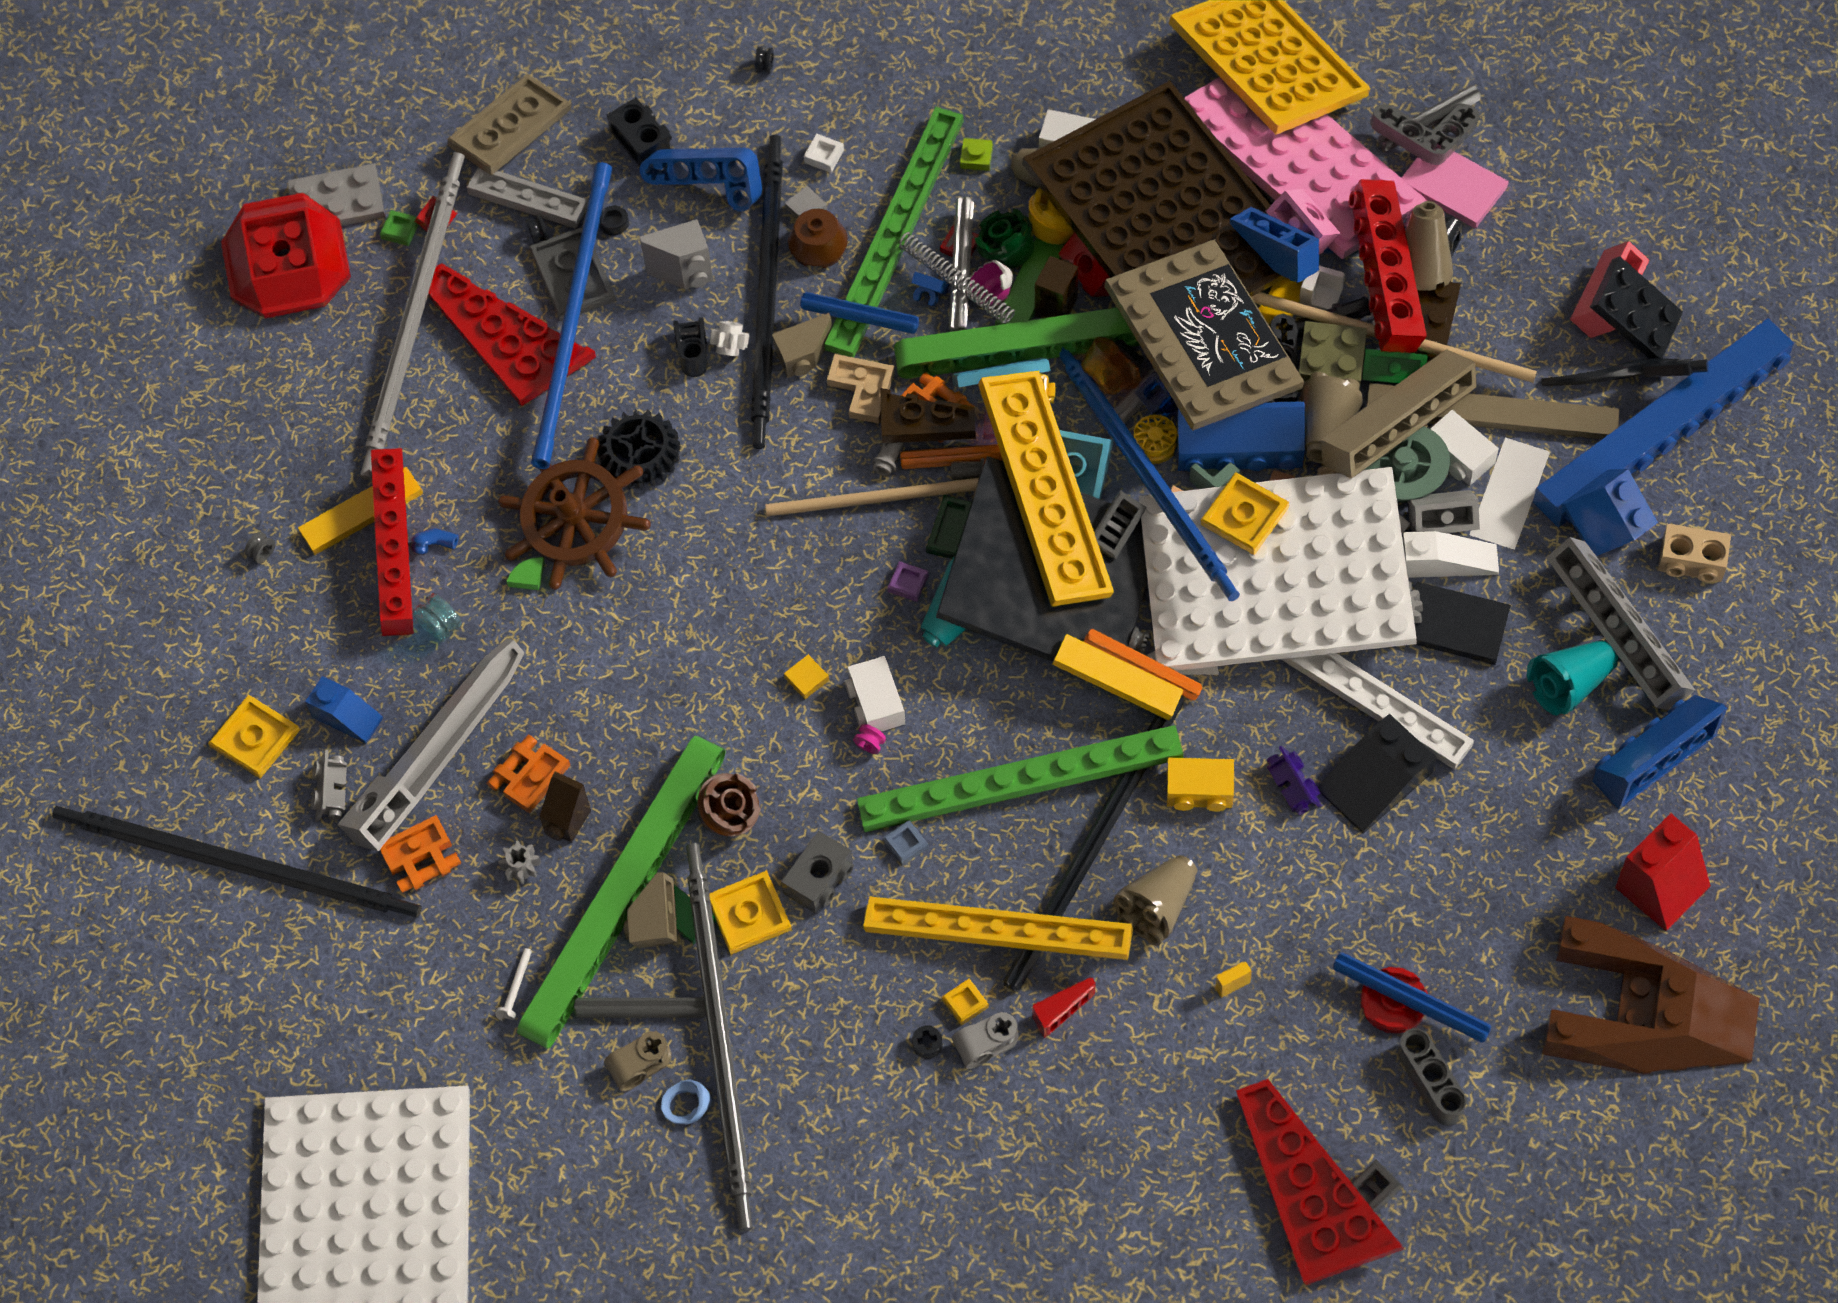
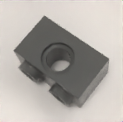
M818 830L781 881L783 894L815 914L821 906L827 907L835 895L836 891L834 888L839 881H846L853 871L854 864H852L851 849ZM818 870H824L828 872V874L822 878H816L812 876L813 873Z

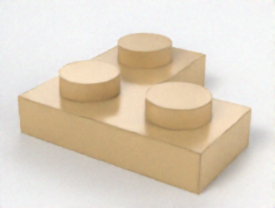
M834 354L827 377V386L855 391L849 409V418L879 424L881 419L880 388L890 389L895 373L894 366Z

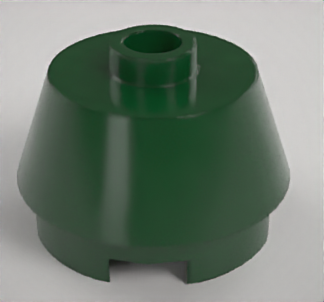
M1013 208V212L1001 214L997 210L980 222L981 230L978 237H975V242L977 244V251L982 257L988 261L997 260L1010 269L1022 265L1030 258L1034 251L1032 223L1021 211Z

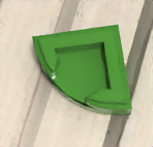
M531 558L518 564L511 571L507 579L508 587L539 590L545 565L544 558Z

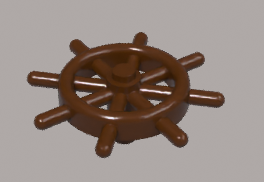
M595 437L587 440L582 460L563 461L555 465L550 464L547 469H539L541 473L531 482L523 498L503 495L498 499V504L502 508L520 510V522L525 535L524 539L505 551L506 559L513 561L534 548L541 556L554 562L549 580V586L553 590L561 587L566 566L583 565L596 560L607 577H614L617 569L607 552L618 542L624 528L647 531L651 527V522L648 519L627 515V502L622 490L643 475V468L635 465L617 478H614L609 471L594 463L599 447V440ZM577 477L574 491L570 493L562 481ZM590 479H594L604 485L585 498ZM552 489L550 493V501L552 503L543 502L542 500L545 495ZM610 497L611 512L592 510V508ZM537 514L557 516L538 529ZM590 522L606 524L597 537L589 526ZM563 528L558 547L545 541V539ZM578 530L586 544L571 548L575 532Z

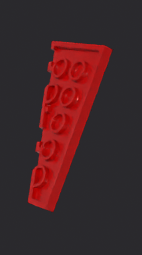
M443 263L436 266L428 297L522 407L548 390L560 333L549 328L546 322L511 302L506 303L497 298L496 294L490 290H483L474 285L469 278ZM574 342L567 376L595 359V351L587 346L584 348Z
M1269 1079L1236 1090L1305 1285L1404 1250L1400 1242L1394 1237Z

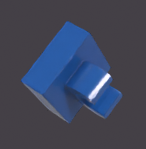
M916 271L911 282L920 286L914 291L913 300L920 301L922 294L928 292L930 294L928 305L930 306L937 304V292L946 294L949 287L946 281Z

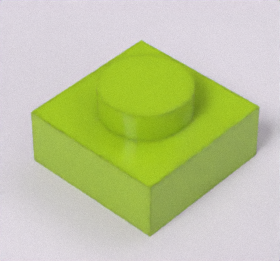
M963 138L960 169L990 171L993 140Z

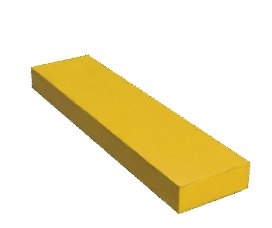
M406 466L404 468V483L407 504L421 496L423 491ZM373 486L298 527L300 534L314 555L375 522Z
M1068 634L1065 635L1052 665L1167 720H1170L1183 692V689Z

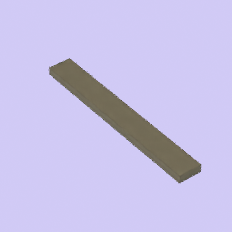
M1369 383L1367 406L1394 386ZM1468 393L1430 421L1437 423L1453 410L1471 426L1603 439L1618 428L1619 408Z

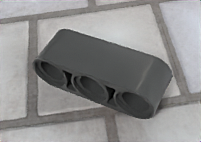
M1419 1028L1408 1029L1403 1033L1398 1047V1058L1437 1122L1445 1126L1457 1124L1461 1120L1466 1107L1467 1099L1465 1093L1430 1036ZM1408 1044H1417L1423 1051L1412 1053L1406 1046ZM1433 1072L1439 1076L1440 1080L1430 1082L1426 1080L1423 1074ZM1451 1101L1455 1103L1458 1109L1447 1111L1442 1107L1441 1103Z

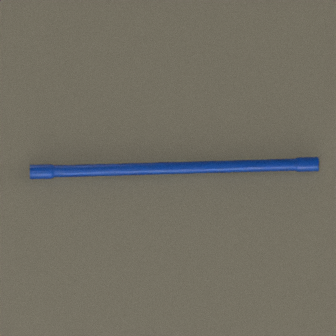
M605 162L596 163L592 175L591 192L539 435L535 441L531 464L538 469L549 468L559 411L604 198L608 191L612 167Z

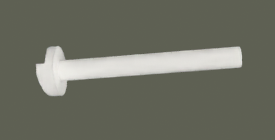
M525 948L522 953L504 1007H499L496 1010L495 1015L501 1021L503 1018L515 1020L516 1013L512 1011L532 953V950Z

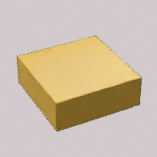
M809 654L784 673V678L804 699H807L830 681L829 675Z
M1243 961L1217 975L1215 989L1221 998L1250 983L1252 971L1247 962Z
M967 979L942 996V1001L961 1026L989 1008L988 1002L970 979Z

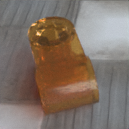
M1105 337L1095 338L1081 361V367L1084 372L1090 375L1103 391L1109 395L1117 394L1122 389L1130 390L1136 388L1140 382V373L1136 365L1118 349L1113 341Z

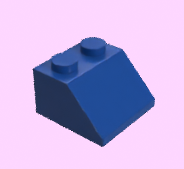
M1608 469L1561 504L1581 540L1587 543L1596 556L1636 540L1658 523L1628 469Z

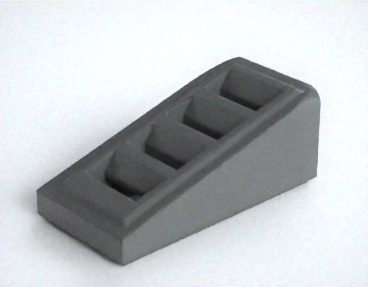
M1121 490L1114 497L1094 531L1100 551L1113 560L1117 558L1147 508ZM1117 507L1131 515L1132 518L1128 519L1117 512ZM1113 516L1120 522L1127 525L1126 528L1124 529L1118 524L1111 521V517ZM1106 525L1121 534V537L1117 538L1105 530ZM1100 535L1115 543L1114 549L1098 540Z
M1377 1159L1352 1182L1375 1213L1403 1188L1399 1181ZM1376 1175L1387 1184L1384 1190L1372 1180ZM1366 1184L1378 1195L1374 1200L1361 1189Z

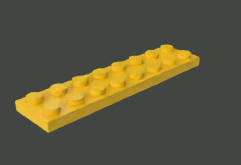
M1031 371L981 378L978 386L1051 606L1110 598L1114 590L1040 372Z

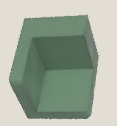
M1231 462L1221 471L1217 469H1202L1195 463L1190 467L1189 481L1198 489L1226 486L1234 473L1237 472L1239 474L1240 470Z

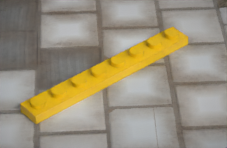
M869 896L863 925L865 932L1122 960H1128L1133 932L1132 924L871 896Z

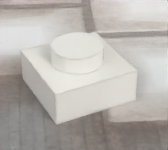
M816 134L804 155V163L832 173L844 151V145L841 142Z

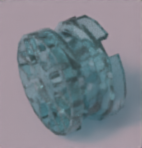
M431 593L425 599L426 603L424 605L419 604L413 610V614L430 635L443 643L450 636L449 632L451 630L456 631L462 625L460 623L461 619L442 597Z

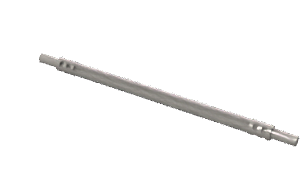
M458 152L453 153L447 176L443 177L367 437L365 444L367 452L360 473V478L364 480H372L371 450L384 449L455 203L460 185L458 178L464 160V155Z

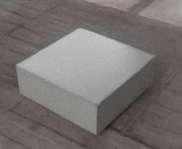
M808 186L785 202V209L796 219L803 212L810 209L819 208L827 210V203Z

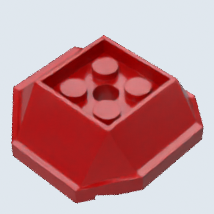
M305 193L243 204L221 241L232 301L265 319L325 307L340 288L351 278L340 219ZM283 249L290 250L286 256H277L278 252Z

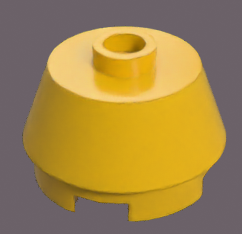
M1039 187L1028 203L1029 220L1032 223L1033 234L1040 240L1050 244L1066 243L1074 231Z

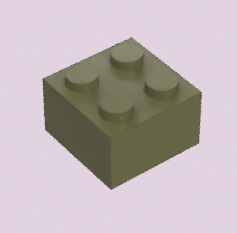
M1305 321L1299 374L1304 382L1310 379L1312 373L1323 372L1331 377L1355 379L1360 384L1367 328Z

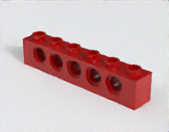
M1360 179L1355 189L1350 192L1348 204L1349 208L1353 210L1354 233L1358 235L1360 245L1359 258L1363 261L1365 270L1364 284L1369 290V309L1373 313L1375 320L1374 334L1376 339L1379 340L1381 352L1416 353L1427 335L1395 181Z
M402 448L371 450L381 633L382 636L414 634L403 452Z

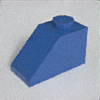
M324 676L320 678L305 701L312 718L367 744L383 719L381 714L352 690Z

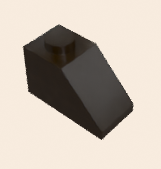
M555 771L546 793L540 813V820L544 833L556 841L565 839L572 843L590 814L591 808L584 784Z

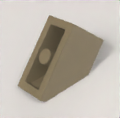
M829 313L772 334L775 353L787 378L795 375L803 376L811 369L816 368L825 350L826 339L832 329Z
M664 872L655 874L627 910L628 920L624 922V932L629 943L638 948L678 943L674 881L672 877Z

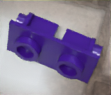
M1279 746L1283 755L1280 757L1278 754L1270 756L1267 759V769L1278 787L1290 782L1291 785L1281 791L1290 809L1293 812H1297L1298 815H1302L1309 810L1308 805L1311 803L1321 807L1322 805L1316 797L1320 794V791L1310 777L1306 779L1301 769L1305 766L1295 751L1290 753L1284 747Z

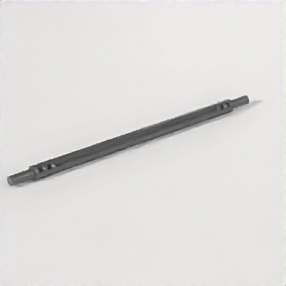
M691 843L686 846L690 871L687 881L731 1198L735 1199L739 1231L744 1232L753 1229L749 1197L752 1193L707 874L703 873L699 844Z

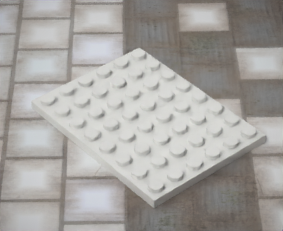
M1392 467L1363 470L1352 479L1343 474L1334 473L1256 482V484L1289 501V508L1255 555L1201 526V518L1225 486L1173 492L1222 564L1226 567V575L1240 593L1239 598L1232 602L1227 599L1218 584L1209 579L1153 496H1139V502L1147 507L1141 517L1157 662L1175 671L1416 644L1417 638Z
M468 1086L265 1098L257 1303H468L470 1089Z

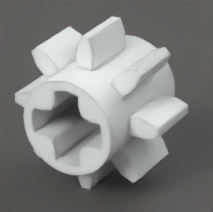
M721 321L719 328L711 330L710 344L717 345L716 353L739 356V350L747 348L749 333L742 332V324Z

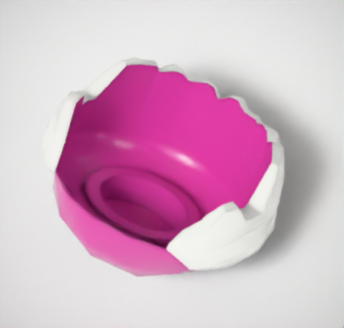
M992 260L984 263L983 267H979L970 276L971 280H975V284L979 283V287L983 286L984 290H988V294L992 293L993 297L996 296L997 300L1001 299L1003 302L1008 297L1013 277L1010 268L1001 262Z

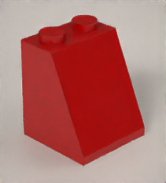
M1670 813L1626 857L1615 886L1620 893L1665 931L1711 886L1697 834Z

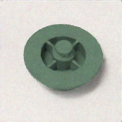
M1423 426L1364 470L1392 467L1397 502L1408 503L1410 500L1425 497L1440 487L1449 472L1450 455L1443 439L1433 430Z

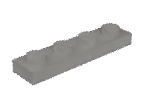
M479 167L467 186L468 195L534 216L540 214L544 219L577 229L585 215L588 206V199L496 171L491 176Z

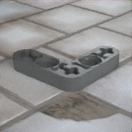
M1381 104L1375 107L1370 119V125L1376 132L1423 161L1438 165L1442 164L1474 132L1480 118V113L1471 105L1460 104L1431 130L1395 107ZM1404 131L1412 132V133H1414L1417 137H1415V138L1408 137V136H1406L1403 132H1404ZM1443 131H1450L1457 137H1449ZM1438 144L1441 146L1440 149L1434 150Z

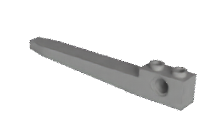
M505 639L480 661L386 777L377 776L337 824L357 846L379 851L430 788L511 681L525 653L515 640Z

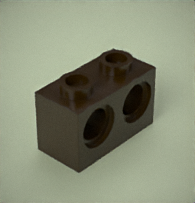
M1049 256L1035 283V317L1040 319L1069 315L1078 299V266L1073 265V263L1066 259H1057Z

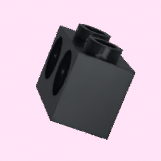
M636 97L607 114L610 132L639 167L656 150L671 149L670 140H672V136L664 124L659 125L651 108L648 105L643 106Z

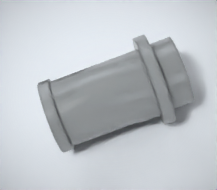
M904 442L883 443L878 456L872 460L873 471L886 477L895 472V462Z

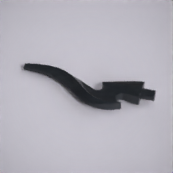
M1649 358L1634 360L1591 372L1542 378L1541 382L1542 386H1563L1619 380L1643 374L1645 377L1690 376L1693 373L1708 372L1709 367L1707 359Z

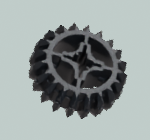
M636 408L632 416H628L623 412L621 420L612 417L611 426H604L602 430L603 435L598 436L599 447L597 457L599 458L600 466L609 471L614 478H617L635 465L641 466L643 468V475L626 486L629 490L634 483H638V487L641 490L646 482L655 487L656 478L665 481L667 478L666 472L674 473V464L679 463L681 445L680 441H678V433L672 428L669 420L663 421L660 413L652 417L648 409L644 415H640ZM648 435L656 437L663 445L656 444V441L650 440ZM614 453L621 454L622 457L627 458L629 464L619 460Z

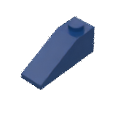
M1253 207L1230 218L1232 227L1276 273L1299 283L1319 271L1318 238Z

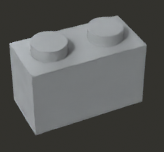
M1471 490L1429 494L1420 499L1408 501L1409 526L1413 532L1437 531L1453 533L1480 530L1478 498Z

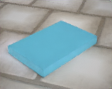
M1037 358L954 373L952 380L953 385L959 388L976 385L983 377L1031 371L1042 373L1051 370L1049 360Z

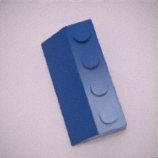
M1304 402L1264 403L1193 431L1178 408L1176 441L1178 471L1190 472V467L1195 463L1202 469H1217L1221 471L1230 462L1239 470L1250 469L1260 471L1276 468L1284 470L1303 468L1305 454Z
M1693 695L1685 702L1682 699L1677 701L1669 709L1667 716L1661 720L1659 718L1652 720L1644 728V733L1638 738L1631 736L1620 746V751L1611 757L1609 754L1604 756L1595 765L1596 772L1592 782L1618 809H1621L1716 737L1727 707L1723 703Z

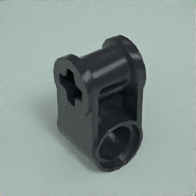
M701 317L698 321L686 323L673 321L676 347L678 348L682 372L689 377L703 375L708 369L704 318Z

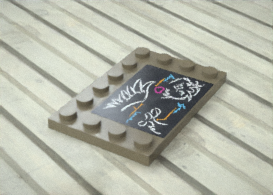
M1215 239L1106 279L1104 287L1192 431L1303 388L1304 380Z

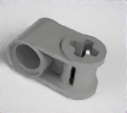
M1000 1012L976 1024L960 1029L951 1039L965 1067L973 1069L986 1063L991 1058L1012 1049L1018 1042L1019 1035L1014 1017L1008 1013ZM1002 1027L1004 1031H1008V1035L1003 1036L1000 1032L997 1033V1029Z

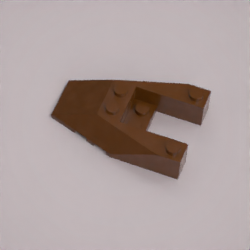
M1565 916L1560 930L1556 961L1622 973L1623 978L1617 1020L1611 1021L1551 1009L1546 1023L1542 1048L1543 1055L1640 1074H1650L1653 1071L1671 1069L1673 1071L1686 1070L1690 1067L1699 1066L1715 1067L1751 1063L1759 997L1655 944L1601 922Z

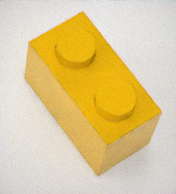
M1168 758L1167 806L1181 811L1191 810L1193 807H1207L1208 810L1214 812L1224 811L1226 808L1233 807L1234 759Z

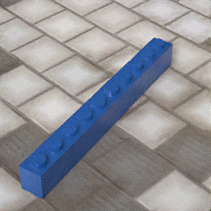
M1767 318L1708 361V372L1693 373L1536 487L1533 503L1558 528L1566 522L1571 524L1568 515L1561 505L1564 501L1608 469H1628L1631 474L1636 470L1644 471L1653 462L1655 456L1659 453L1667 454L1674 448L1677 440L1682 436L1688 438L1693 435L1699 428L1700 423L1705 419L1713 420L1720 414L1724 405L1729 402L1734 404L1739 401L1747 388L1752 385L1754 387L1759 386L1766 380L1769 375L1768 373L1773 369L1780 370L1785 367L1791 359L1790 353L1794 342Z

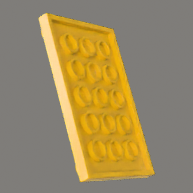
M1208 0L1170 16L1169 25L1275 135L1368 97L1370 87L1284 0Z

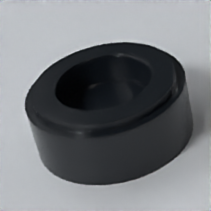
M616 205L604 208L599 222L601 230L611 236L624 233L629 226L627 211Z

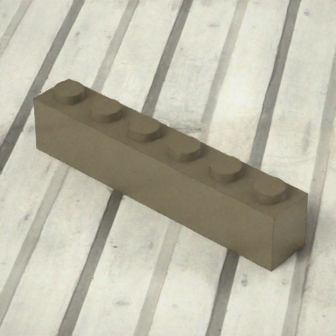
M1444 350L1322 438L1323 465L1352 479L1475 389V362L1450 350Z

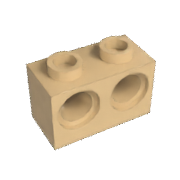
M1667 523L1662 537L1658 571L1666 572V574L1672 577L1685 575L1696 577L1700 581L1707 583L1722 582L1727 569L1731 534ZM1672 551H1680L1684 555H1677ZM1704 556L1713 557L1715 561H1710Z

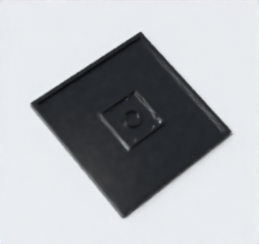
M987 456L982 466L936 618L1052 662L1066 634L1084 642V638L1090 629H1095L1129 647L1148 579L1141 518L1115 560L1101 552L1114 590L1110 598L1051 606L1003 461ZM1080 492L1093 531H1095L1111 503ZM1117 507V512L1128 519L1132 518L1131 515ZM1113 516L1110 519L1124 529L1127 526ZM1106 525L1105 530L1117 538L1121 537V534ZM1102 535L1098 539L1112 549L1116 545Z

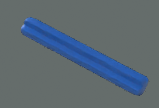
M804 292L800 301L802 310L821 314L829 313L830 316L911 334L916 333L919 326V317L810 292Z

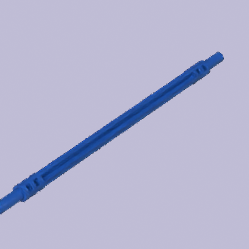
M1062 347L1059 358L1065 365V372L1071 381L1075 384L1209 579L1218 584L1230 602L1237 600L1240 593L1226 575V567L1191 520L1080 360H1076L1070 351Z

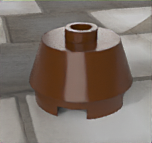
M819 208L803 212L795 221L788 236L790 252L800 264L806 267L807 264L822 266V268L834 265L841 259L848 243V236L844 226L831 212Z
M721 773L710 777L702 785L698 794L697 812L700 822L707 830L719 835L733 837L748 832L755 825L761 810L755 792L757 788L748 778L740 774Z

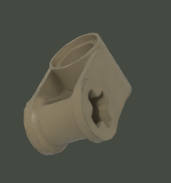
M650 1031L626 1046L614 1050L605 1058L604 1065L620 1091L626 1092L668 1066L672 1053L665 1037L661 1033ZM653 1047L659 1051L655 1055L650 1051Z

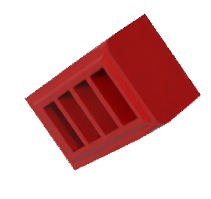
M1089 977L1033 1004L1032 1018L1043 1038L1049 1036L1095 995L1096 982L1093 977Z

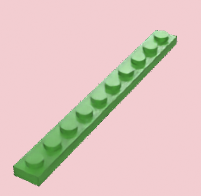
M935 107L848 292L846 301L878 307L904 251L899 246L900 238L906 232H909L911 236L964 122L963 114ZM908 235L902 240V246H904L905 240L909 237ZM837 317L826 339L825 350L854 358L870 324Z
M1176 725L860 797L857 798L864 832L904 824L908 820L913 822L1168 763V758H1184Z

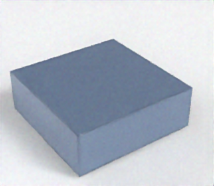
M910 820L883 837L884 844L902 866L929 848L926 840Z

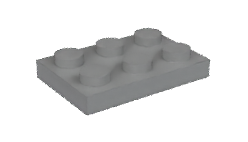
M376 163L288 180L290 195L305 193L337 216L342 226L386 217Z

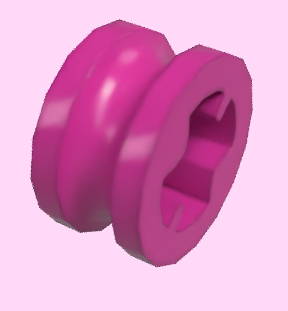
M862 724L859 728L860 734L854 736L853 742L859 748L871 754H878L881 750L879 744L885 743L886 736L877 728Z

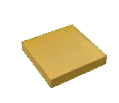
M1235 472L1201 518V526L1255 555L1288 510L1289 501Z
M248 694L208 744L215 751L261 779L298 734L300 728Z
M767 870L709 893L712 913L730 955L792 930Z

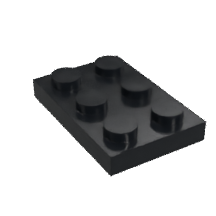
M1620 256L1611 260L1590 305L1591 309L1648 358H1663L1683 314L1680 308Z

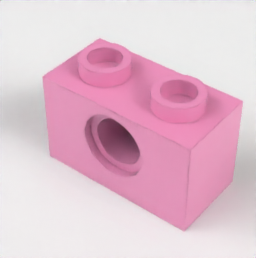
M1303 188L1285 190L1266 210L1268 215L1318 238L1319 255L1340 234Z

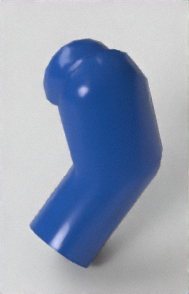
M437 528L418 532L411 539L413 541L411 550L418 554H426L428 552V545L432 544L455 549L459 541V535Z

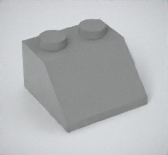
M698 219L639 237L645 269L648 275L683 289L691 287L700 288L708 282L714 281L709 249Z

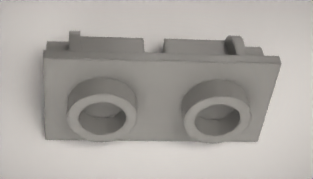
M325 750L320 760L315 761L313 765L312 779L317 780V790H314L312 793L311 809L316 810L315 822H319L323 814H327L331 820H339L342 814L345 813L346 790L334 789V786L345 787L347 763L344 762V757L332 756L331 759H328V750Z

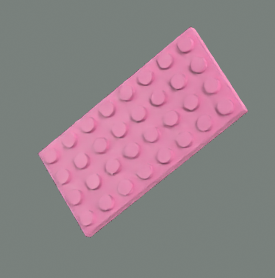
M1220 77L1185 97V100L1242 171L1275 201L1285 190L1304 189L1340 232L1328 248L1341 259L1358 250L1360 246L1358 235L1354 233L1353 210L1349 208L1348 204L1350 192L1355 189L1360 179L1395 181L1403 220L1408 218L1410 211L1416 205L1426 201L1423 196L1327 114L1275 135Z

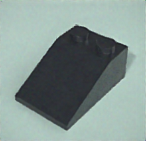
M1389 713L1362 737L1318 786V789L1337 810L1364 834L1433 773L1436 756Z

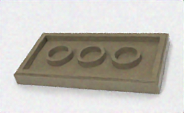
M526 74L448 137L447 146L463 154L466 159L492 176L571 110V102L529 74Z

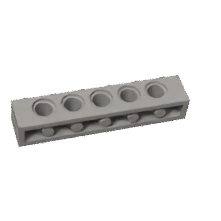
M1569 537L1546 557L1656 708L1669 710L1677 701L1686 699L1695 691L1694 687L1585 541Z

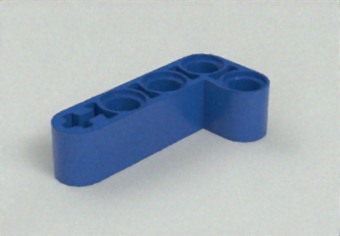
M749 148L656 150L640 165L642 179L652 185L724 183L728 204L732 209L740 212L749 209L762 195L758 159L756 154ZM736 161L740 162L744 169L739 168ZM681 162L688 167V170L684 169ZM709 162L713 163V165L715 166L716 170H714L713 168H711V166L709 165ZM741 190L747 193L748 198L741 193Z

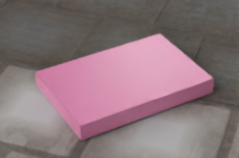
M1438 144L1434 150L1440 149L1441 146ZM1453 152L1442 164L1438 165L1429 164L1417 157L1402 176V179L1423 196L1426 201L1436 203L1444 212L1475 229L1506 190L1509 182L1456 152Z

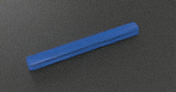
M1340 952L1333 963L1335 971L1479 1042H1484L1490 1033V1024L1348 954Z

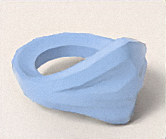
M683 1080L667 1089L662 1097L661 1110L666 1119L674 1124H692L701 1119L711 1106L712 1098L709 1091L701 1083L693 1080ZM685 1092L692 1095L697 1094L699 1099L698 1107L691 1114L679 1117L671 1112L670 1103L676 1095Z

